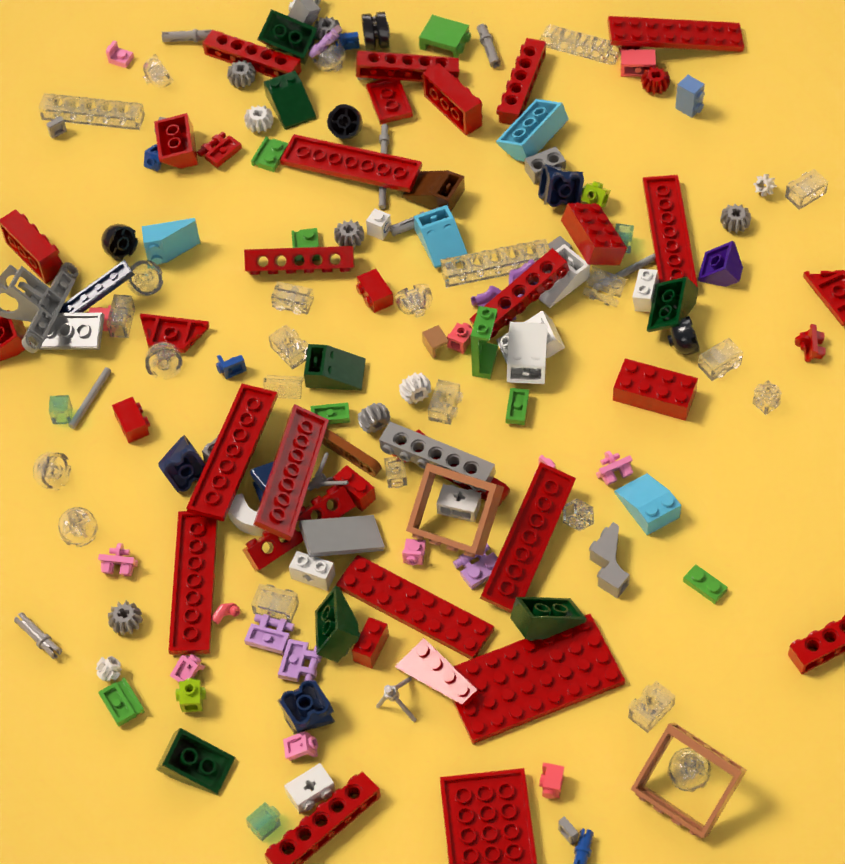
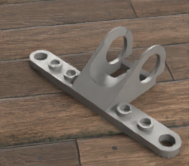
M66 262L60 267L50 287L23 266L17 270L10 264L0 276V294L6 293L18 302V309L15 311H6L0 308V316L7 319L31 322L22 339L23 347L30 353H36L41 348L79 273L76 270L77 267L75 268V265H72V263ZM15 275L8 286L6 283L7 277ZM21 276L27 283L19 282L18 288H16L15 285Z

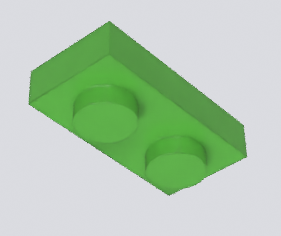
M510 388L506 423L525 425L529 390Z
M348 403L311 406V412L328 419V424L350 422Z
M696 564L683 577L684 583L714 604L717 603L728 589L726 585Z

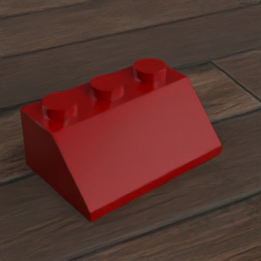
M188 113L154 121L159 161L181 169L198 165L194 129Z

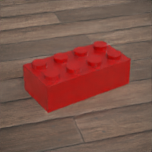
M440 63L423 72L424 97L463 134L467 136L482 126V102L471 93L469 88L463 86L459 79L450 74L449 70Z
M567 203L561 222L587 264L620 266L627 247L600 205L596 203Z
M16 209L0 219V228L5 243L45 284L55 279L61 265H63L62 260L58 256L60 253L58 248L54 244L51 245L48 238L44 234L41 235L38 228L34 224H30L27 217L23 213L20 214Z
M625 358L613 387V401L686 421L697 391L698 378Z

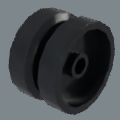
M385 11L376 12V23H373L370 13L361 14L366 51L375 50V39H378L381 49L390 48L389 25Z

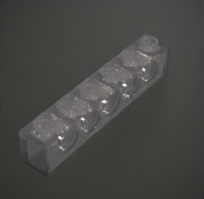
M49 93L43 94L38 108L42 120L52 121L61 116L64 122L133 130L141 129L145 117L142 103Z
M547 239L441 259V273L445 287L509 275L511 270L519 269L522 265L528 263L530 259L534 262L538 261L550 248Z

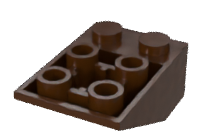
M449 170L420 171L411 192H404L402 198L432 209L447 205L449 210L452 211L465 191V178L463 175Z

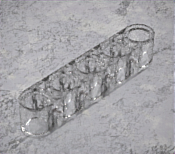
M547 25L540 37L541 41H546L547 48L610 65L617 63L621 50H623L622 46L610 45V40L554 25Z

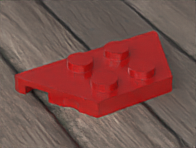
M845 270L821 271L820 274H810L809 271H805L803 278L841 326H844Z
M140 313L148 348L153 350L185 353L210 327L209 321Z

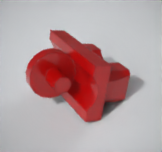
M811 324L808 331L801 332L794 340L795 345L804 350L805 362H811L813 358L822 359L826 354V348L818 346V344L821 345L823 343L825 334L824 332L817 331V325Z

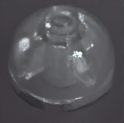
M340 41L336 42L337 47L332 45L318 55L319 60L315 58L312 60L319 70L323 72L334 70L336 73L343 68L342 63L346 60V50Z
M156 54L151 56L143 65L145 74L143 79L148 85L152 84L155 88H165L174 82L172 76Z
M140 260L130 266L135 275L128 279L126 283L132 293L137 296L146 297L155 294L161 289L163 285L162 270L156 263L151 260Z
M428 284L413 285L414 289L408 291L405 288L395 295L398 308L409 316L421 317L425 315V311L432 305L433 297Z
M158 342L148 349L145 355V368L152 377L170 379L175 377L181 370L182 356L174 344Z
M46 452L40 455L33 465V477L37 484L42 488L55 491L60 490L58 488L61 485L65 486L71 472V466L67 464L68 457L59 452Z
M73 507L66 510L60 517L58 531L62 541L67 545L72 544L82 547L89 544L96 537L98 524L95 516L88 509Z
M690 747L681 748L673 754L669 761L668 775L675 787L682 791L692 792L700 787L703 788L709 781L711 766L708 759Z

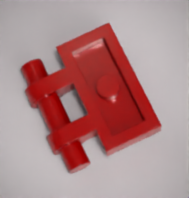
M221 132L215 134L208 143H204L201 149L197 151V154L200 157L205 154V160L218 168L241 150L242 144L230 135L226 137V134Z

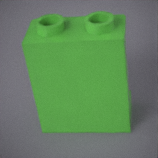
M432 15L419 36V48L426 51L428 46L432 45L452 51L453 57L458 58L459 54L463 53L466 42L470 41L469 25Z

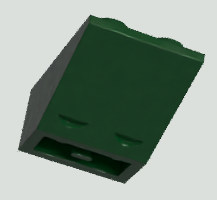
M308 344L304 370L306 388L362 391L366 358L329 345Z

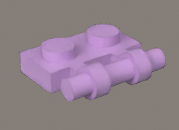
M335 26L310 49L309 56L314 58L316 55L323 53L328 48V45L336 41L340 37L338 33L342 31L340 26Z
M488 543L486 544L484 552L490 550ZM494 552L489 555L484 553L483 556L475 554L474 558L463 553L458 556L457 560L453 561L456 569L461 566L465 568L460 571V576L471 590L488 580L498 558ZM476 557L479 558V561L475 562L474 564H471L469 562Z
M256 614L254 622L260 624L251 623L244 640L245 644L283 655L288 639H290V634L284 631L293 632L295 624L288 622L286 619L281 618L278 620L271 618V615ZM268 626H273V627H277V629L275 630V629H271V628H267V627H268Z
M288 639L277 674L278 678L298 682L300 675L305 676L304 681L315 679L317 676V665L322 659L321 656L316 655V646L314 651L308 650L309 644L307 642ZM305 659L310 660L309 667L303 666Z

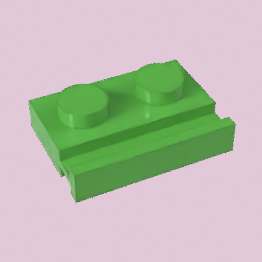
M265 137L253 156L251 165H257L259 168L275 172L288 143Z
M317 228L302 229L299 232L291 231L293 248L319 247ZM301 255L297 256L295 263L300 260L304 262V257ZM320 255L314 256L313 261L320 260Z
M125 677L120 682H115L98 692L118 727L137 717V714L145 712Z

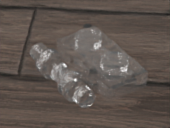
M593 266L586 285L591 286L592 289L585 287L582 294L589 296V299L602 301L604 305L617 307L619 300L613 298V295L620 298L627 279ZM598 289H599V290L604 291V292H606V293H608V294H607V295H604V294L599 293V292H597V291H598Z

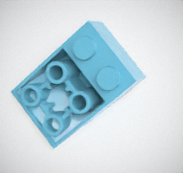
M447 205L414 216L415 232L434 268L468 257L455 219Z

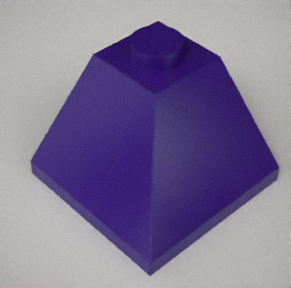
M734 241L705 252L698 281L723 287L740 281L743 266Z

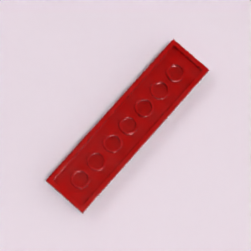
M608 16L607 19L610 45L743 52L744 49L740 23Z
M293 134L280 160L281 165L409 193L423 166L422 161Z
M678 175L643 177L642 183L659 283L688 277L698 287Z
M241 384L186 507L187 512L220 521L225 520L278 398L277 392Z
M296 404L293 405L253 523L254 526L285 540H291L329 422L328 419Z
M540 462L480 599L512 613L516 597L526 596L574 485L575 477Z
M178 511L168 649L170 655L210 654L211 618L213 612L218 520L187 511Z
M358 554L336 583V586L341 591L470 660L476 658L494 631V626Z

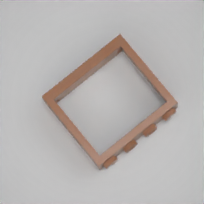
M427 463L406 531L413 533L412 537L423 540L424 537L430 539L429 543L440 546L441 543L446 544V549L458 552V549L464 550V555L473 558L475 554L483 556L504 487ZM436 474L489 491L472 546L419 529Z
M674 722L669 723L630 790L635 792V795L641 801L646 802L647 800L653 804V809L657 812L669 815L673 823L687 827L691 835L704 838L710 834L747 769ZM673 737L734 776L705 826L645 786Z

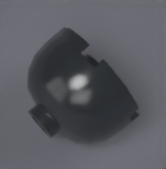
M341 104L330 111L327 125L335 137L350 139L361 131L363 120L360 112L355 107Z
M119 223L109 226L105 229L101 238L104 252L115 260H125L123 258L126 255L130 257L138 244L135 230Z
M690 316L683 318L680 326L672 327L670 329L671 335H668L670 346H674L679 353L686 355L700 352L695 330L691 326L693 324Z

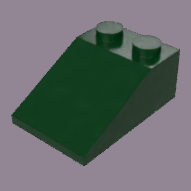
M271 9L258 40L278 52L300 59L301 63L305 64L309 57L310 49L314 46L318 37V28Z
M296 71L264 81L266 97L285 130L316 119L315 112Z
M688 277L655 285L647 326L648 332L680 326L682 319L690 313L696 304L699 288Z
M335 586L315 610L316 655L337 663L343 656L347 655L351 646L358 642L360 632L358 621L341 589Z
M516 597L510 617L524 638L530 641L536 639L544 640L586 623L585 616L571 598Z
M179 728L173 733L156 770L172 779L218 795L235 757Z

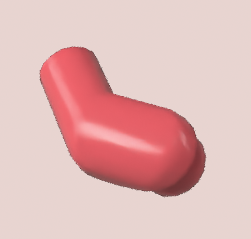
M235 603L221 604L211 620L219 624L224 616H238L240 608Z

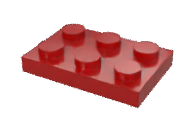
M384 79L366 84L367 93L380 125L413 117L412 109L400 80Z

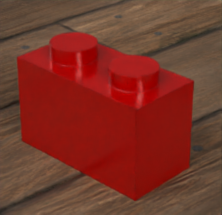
M376 268L357 276L356 290L359 295H363L366 306L368 308L371 307L374 313L394 305L393 293Z
M133 396L112 405L114 415L128 444L150 435L148 427H150L147 416H142L143 409L139 402H135Z
M348 465L333 476V481L349 482L347 485L336 486L345 487L359 510L364 511L376 500L374 486Z
M371 617L368 618L358 642L355 643L352 649L353 661L355 663L373 668L389 636L387 623Z

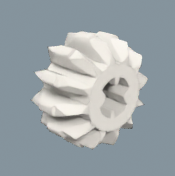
M259 104L257 107L251 106V109L246 110L244 115L246 127L252 133L255 131L258 133L260 131L266 132L267 129L271 128L274 121L271 110L267 109L265 105L262 107Z
M413 373L412 376L408 375V378L402 379V383L399 385L400 395L409 404H417L418 401L423 402V399L428 398V394L432 392L431 382L422 373Z

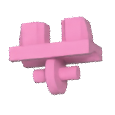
M610 451L604 453L605 459L600 460L602 465H608L600 468L596 476L598 479L602 477V480L608 486L617 481L614 474L617 470H619L622 478L633 474L630 464L633 460L629 455L615 461L620 458L619 453L613 455Z
M118 543L116 548L109 549V553L115 555L99 554L98 560L101 561V572L104 574H113L114 565H121L119 574L131 576L134 566H138V560H135L134 557L123 556L130 554V550L124 549L123 543Z

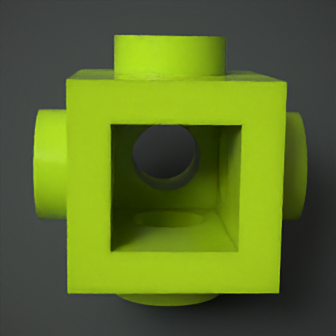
M596 181L587 183L582 189L581 201L586 202V204L596 203L600 207H606L611 190L604 188V184Z
M188 678L185 681H179V689H176V701H179L181 711H203V699H206V688L202 687L200 680Z

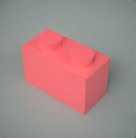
M621 50V76H642L644 71L649 70L650 67L656 68L655 50Z

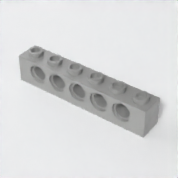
M393 422L388 423L379 439L380 448L383 452L399 456L403 461L416 463L423 469L429 463L490 483L496 474L494 463ZM475 471L476 473L469 474L468 472ZM469 485L472 489L476 491L481 490L486 492V490Z

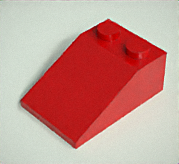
M0 316V361L15 357L25 350L22 345V339L26 329L22 320L7 319Z

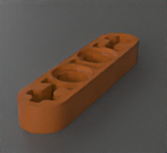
M326 429L322 441L324 446L371 476H376L380 472L382 467L377 460L334 432Z

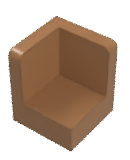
M439 325L422 332L423 344L431 357L435 358L436 348L448 344V339Z

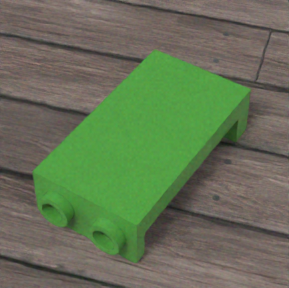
M479 306L471 333L472 376L491 379L498 353V345L487 343V341L491 338L497 316V309Z

